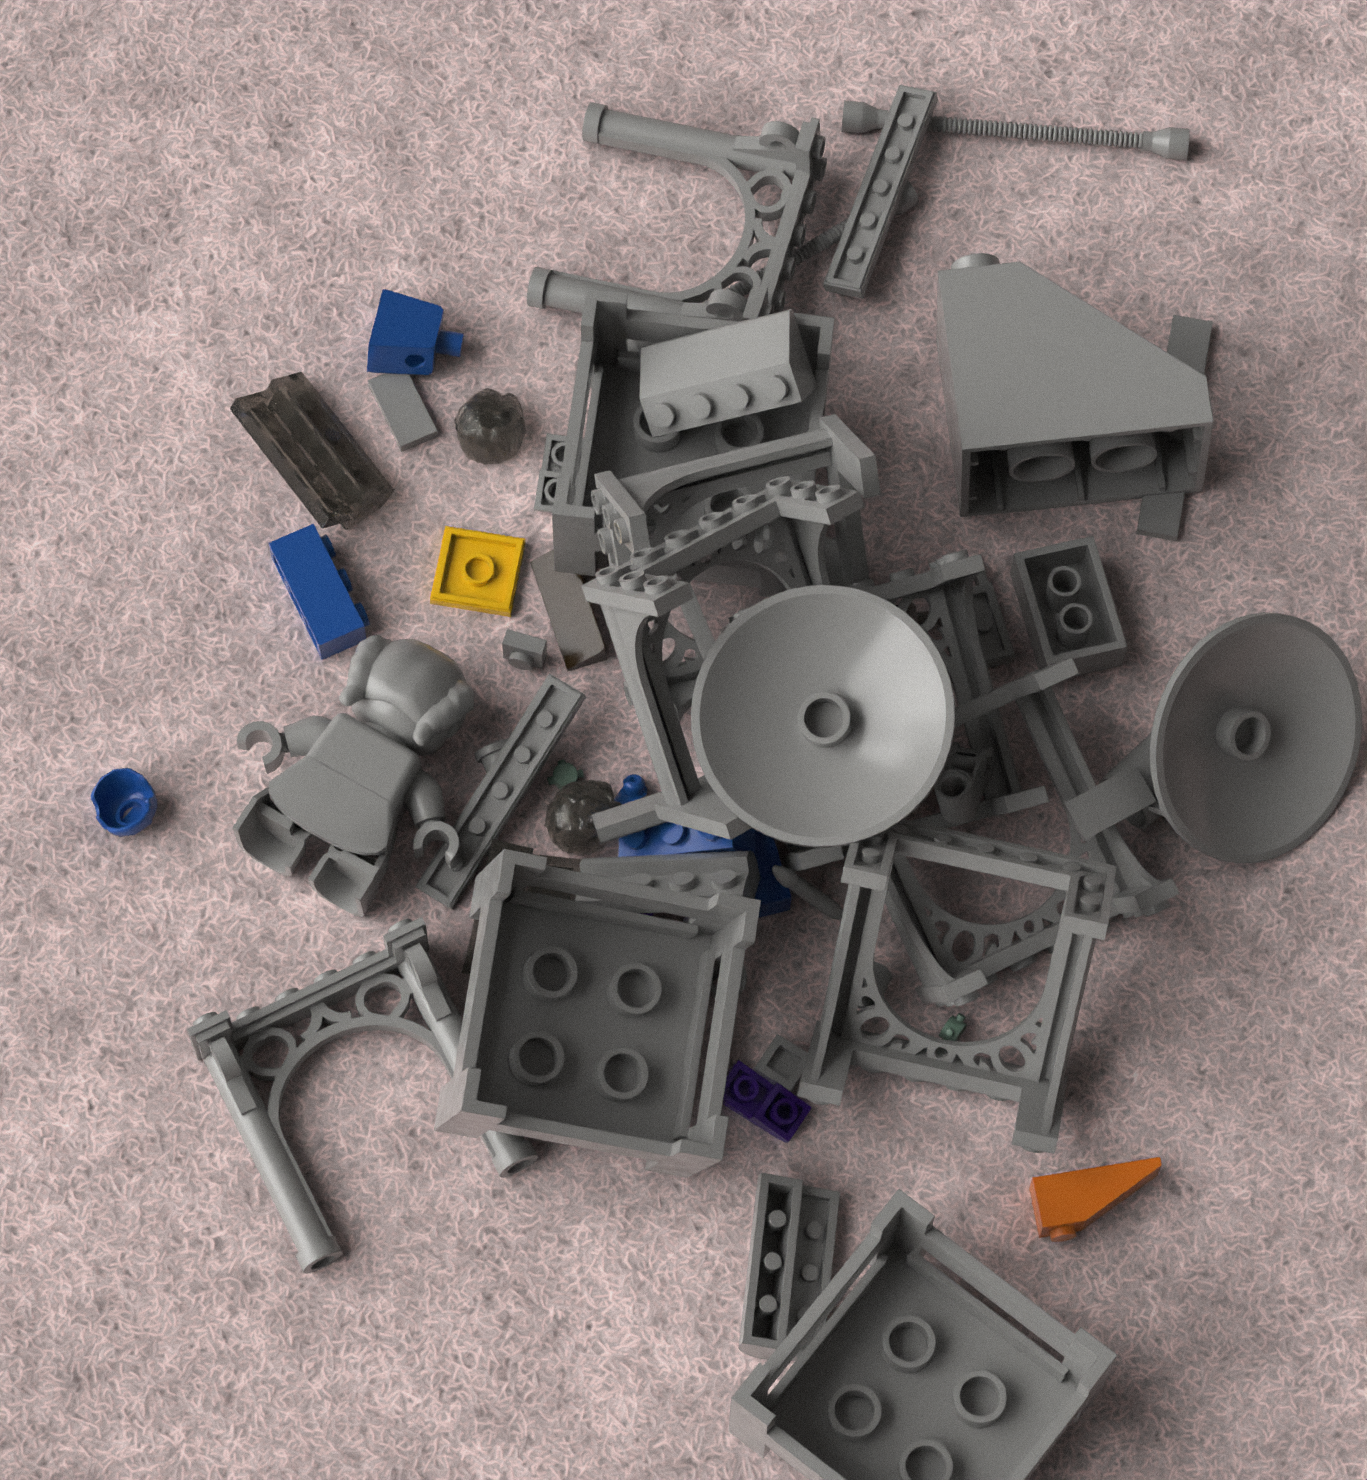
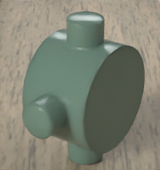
M559 760L557 762L558 765L553 771V776L547 777L548 784H555L558 789L564 790L566 795H571L574 793L573 788L577 785L578 778L584 777L583 770H577L574 765L566 763L565 760Z
M958 1013L956 1017L952 1015L942 1028L939 1037L944 1040L958 1041L967 1027V1024L963 1022L966 1017L961 1013Z

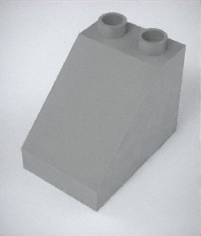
M978 253L957 259L949 270L938 271L936 344L960 517L1023 512L1143 498V496L1203 491L1214 422L1205 375L1022 262L1000 264L996 256Z

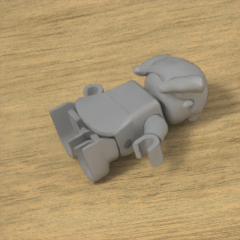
M373 635L359 642L356 653L351 659L347 685L339 696V701L344 706H352L356 718L346 713L337 714L332 720L327 717L313 715L284 726V732L279 733L272 724L264 721H256L245 725L237 736L238 749L250 750L258 742H267L272 745L271 751L262 757L267 774L275 771L282 764L285 753L290 752L291 757H305L269 781V788H265L252 797L233 826V831L240 848L253 859L279 874L291 876L306 852L305 843L312 835L330 843L328 852L321 857L309 876V884L321 897L357 917L364 916L378 893V884L388 870V861L394 848L398 824L401 822L407 809L414 826L419 829L413 840L415 858L424 856L425 847L429 842L434 840L443 841L449 845L445 853V861L451 869L455 868L461 857L459 837L455 829L444 822L446 817L442 788L432 776L422 770L419 756H426L437 752L444 745L447 738H451L458 732L466 714L474 709L475 692L466 683V679L456 662L447 654L415 639L391 641L380 635ZM368 855H372V856H374V857H376V858H378V859L376 860V859H374V858H372V857H370V856H368Z

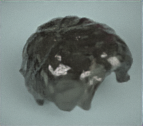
M490 388L473 394L460 407L454 420L457 439L465 456L484 465L501 464L503 461L512 459L517 455L523 438L527 433L523 410L517 397L510 392L502 395L500 392Z
M582 780L570 782L562 786L554 799L547 805L544 826L548 829L551 841L561 851L567 852V854L588 856L607 844V842L600 843L591 815L622 804L614 801L611 785L605 781Z

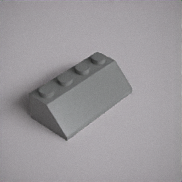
M792 309L645 345L641 348L640 402L652 438L799 403L817 388Z

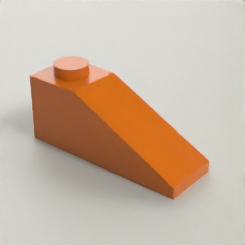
M1155 1157L1032 1177L1029 1191L1039 1238L1050 1236L1052 1242H1062L1075 1238L1077 1236L1076 1232L1084 1230L1158 1176L1162 1166L1161 1158Z

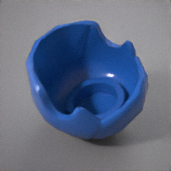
M131 768L110 771L99 779L91 793V800L96 809L97 821L110 834L118 837L138 834L150 826L158 808L156 793L151 784L142 774ZM129 808H132L130 812L123 818L125 811Z

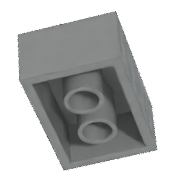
M1094 536L1014 553L1010 576L1038 669L1069 658L1073 659L1079 672L1074 676L1122 666L1127 644Z

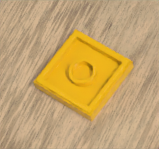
M445 526L430 596V604L511 617L526 539Z

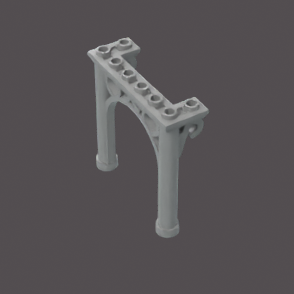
M590 102L583 122V141L695 163L711 168L724 176L734 186L744 207L745 224L742 238L734 255L721 271L699 286L679 292L649 291L535 267L528 285L527 305L540 309L550 306L583 313L586 288L628 293V309L741 322L783 311L786 299V291H782L785 280L792 281L796 267V258L793 257L796 247L801 248L803 246L806 235V224H803L806 214L813 213L817 192L813 190L816 180H823L826 170L827 158L822 157L826 137L820 135V120L811 118L810 123L803 121L800 132L790 124L771 121L764 124L760 136H736L609 110L607 105ZM738 169L758 173L746 181ZM768 184L780 187L782 189L781 198L776 204L763 206L755 201L753 195L761 187ZM781 218L776 236L769 235L764 230L762 221H773ZM769 258L761 281L759 275L751 269V266L759 259ZM736 281H745L753 287L750 290L748 299L734 291L725 290V288Z
M422 917L414 921L405 919L391 926L388 930L389 933L383 935L385 950L378 953L369 951L361 954L353 960V965L338 972L335 969L326 971L317 976L313 984L301 990H298V988L288 989L275 998L276 1002L261 1009L258 1006L248 1008L236 1017L237 1020L232 1023L227 1010L219 1014L209 1012L197 1018L193 1022L194 1026L187 1029L194 1053L198 1061L203 1059L298 1250L296 1258L305 1274L313 1273L336 1262L343 1255V1252L336 1238L332 1235L281 1130V1102L285 1089L296 1070L314 1052L338 1038L363 1031L381 1030L405 1034L427 1045L439 1057L451 1080L453 1079L463 1019L428 954L427 930ZM400 973L403 979L396 975ZM384 987L394 988L401 994L399 1004L390 1015L376 1014L369 1011L365 1006L367 997ZM356 995L355 1003L359 1017L352 1018L351 1011L344 1013L335 1012L328 1007ZM411 999H414L429 1030L420 1024L404 1019L410 1008ZM312 1016L308 1029L300 1035L303 1043L297 1047L295 1038L284 1029ZM323 1022L327 1023L330 1026H327L323 1029ZM271 1041H281L287 1045L289 1052L281 1068H263L256 1065L253 1061V1054L256 1049ZM241 1049H243V1055H242V1056H240V1054H239V1052H238V1051L241 1050ZM251 1076L258 1080L274 1081L268 1100V1110ZM491 1130L480 1136L501 1178L509 1177L531 1166L538 1159L531 1141L525 1140L523 1136Z

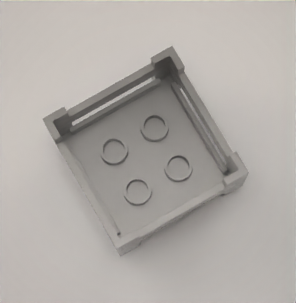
M586 288L581 320V345L561 476L557 477L552 510L554 571L595 576L597 568L603 569L610 566L608 553L604 554L602 552L598 539V529L603 528L601 515H597L594 510L591 498V491L597 489L594 474L611 470L617 479L821 429L819 418L825 414L835 317L794 313L817 384V388L802 402L652 438L640 402L641 353L628 351V339L661 342L737 322L628 309V293ZM590 388H592L583 451L581 457V464L579 470L578 484L576 490L575 504L572 505L580 457L581 443L583 437V430L585 424L586 410L588 404L589 390ZM816 469L787 477L800 482L815 481ZM769 481L716 494L700 501L687 510L672 525L666 535L677 530H688L698 525L699 518L706 514L723 512L733 506L732 502L736 498L747 494H757L766 489L765 485ZM671 503L663 508L659 504L652 505L661 515L667 514L671 509ZM646 516L648 534L651 535L656 529V524L652 518ZM767 524L758 528L755 534L754 548L757 553L761 552L768 543L770 533ZM742 538L739 541L732 542L734 549L741 547ZM779 552L774 555L776 563L782 561V556ZM707 556L701 558L702 563L706 561ZM747 560L719 563L703 571L693 579L760 588L759 596L771 597L787 591L783 583L771 571Z
M503 849L475 879L469 918L479 920L454 1075L452 1080L441 1087L434 1131L478 1138L488 1130L646 1159L645 1170L688 1178L722 1161L729 1116L721 1115L745 949L755 943L761 900L722 892L716 893L711 898L546 866L547 857ZM528 886H534L685 917L683 922L523 890ZM714 967H720L697 1124L690 1128Z
M898 1189L872 1221L870 1233L764 1365L759 1363L732 1396L728 1431L762 1458L772 1450L809 1480H1028L1072 1421L1077 1423L1100 1393L1117 1354L1082 1327L1075 1334L936 1229L933 1226L935 1215ZM926 1251L1064 1356L1063 1362H1059L923 1258ZM867 1265H870L871 1267L869 1268V1270L865 1273V1275L861 1278V1280L857 1283V1285L853 1288V1290L849 1293V1295L845 1298V1300L829 1318L826 1324L822 1327V1329L818 1332V1334L814 1337V1339L810 1342V1344L806 1347V1349L802 1352V1354L798 1357V1359L794 1362V1364L790 1367V1369L786 1372V1374L782 1377V1379L778 1382V1384L768 1395V1389L772 1386V1384L776 1381V1379L780 1376V1374L784 1371V1369L788 1366V1364L792 1361V1359L796 1356V1354L800 1351V1349L804 1346V1344L808 1341V1339L812 1336V1334L816 1331V1329L820 1326V1324L836 1306L839 1300L843 1297V1295L847 1292V1290L851 1287V1285L855 1282V1280L859 1277V1275L863 1272Z

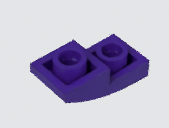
M740 1060L735 1061L727 1072L723 1105L775 1138L788 1143L812 1107L778 1082L771 1084Z

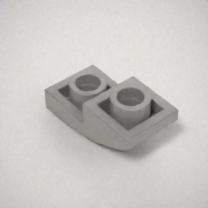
M549 433L546 435L534 511L552 513L557 477L561 476L567 436ZM582 438L572 505L575 504L584 438Z
M1135 764L1065 802L1063 806L1084 842L1155 803L1156 800Z

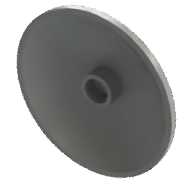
M814 585L794 588L768 597L744 611L731 622L710 648L702 663L692 696L691 731L694 748L702 771L716 795L731 812L753 829L776 840L803 847H840L850 845V842H862L880 835L902 822L917 809L936 785L945 768L954 738L955 700L952 684L944 661L930 637L916 621L891 602L877 595L845 586Z
M1270 612L1249 614L1233 619L1211 631L1186 654L1169 679L1161 696L1152 732L1100 780L1099 784L1136 764L1156 802L1126 818L1133 826L1139 829H1147L1162 815L1186 843L1213 858L1233 863H1255L1278 857L1303 843L1320 828L1336 808L1352 777L1360 749L1362 707L1358 684L1350 663L1341 648L1328 634L1306 620L1291 615Z

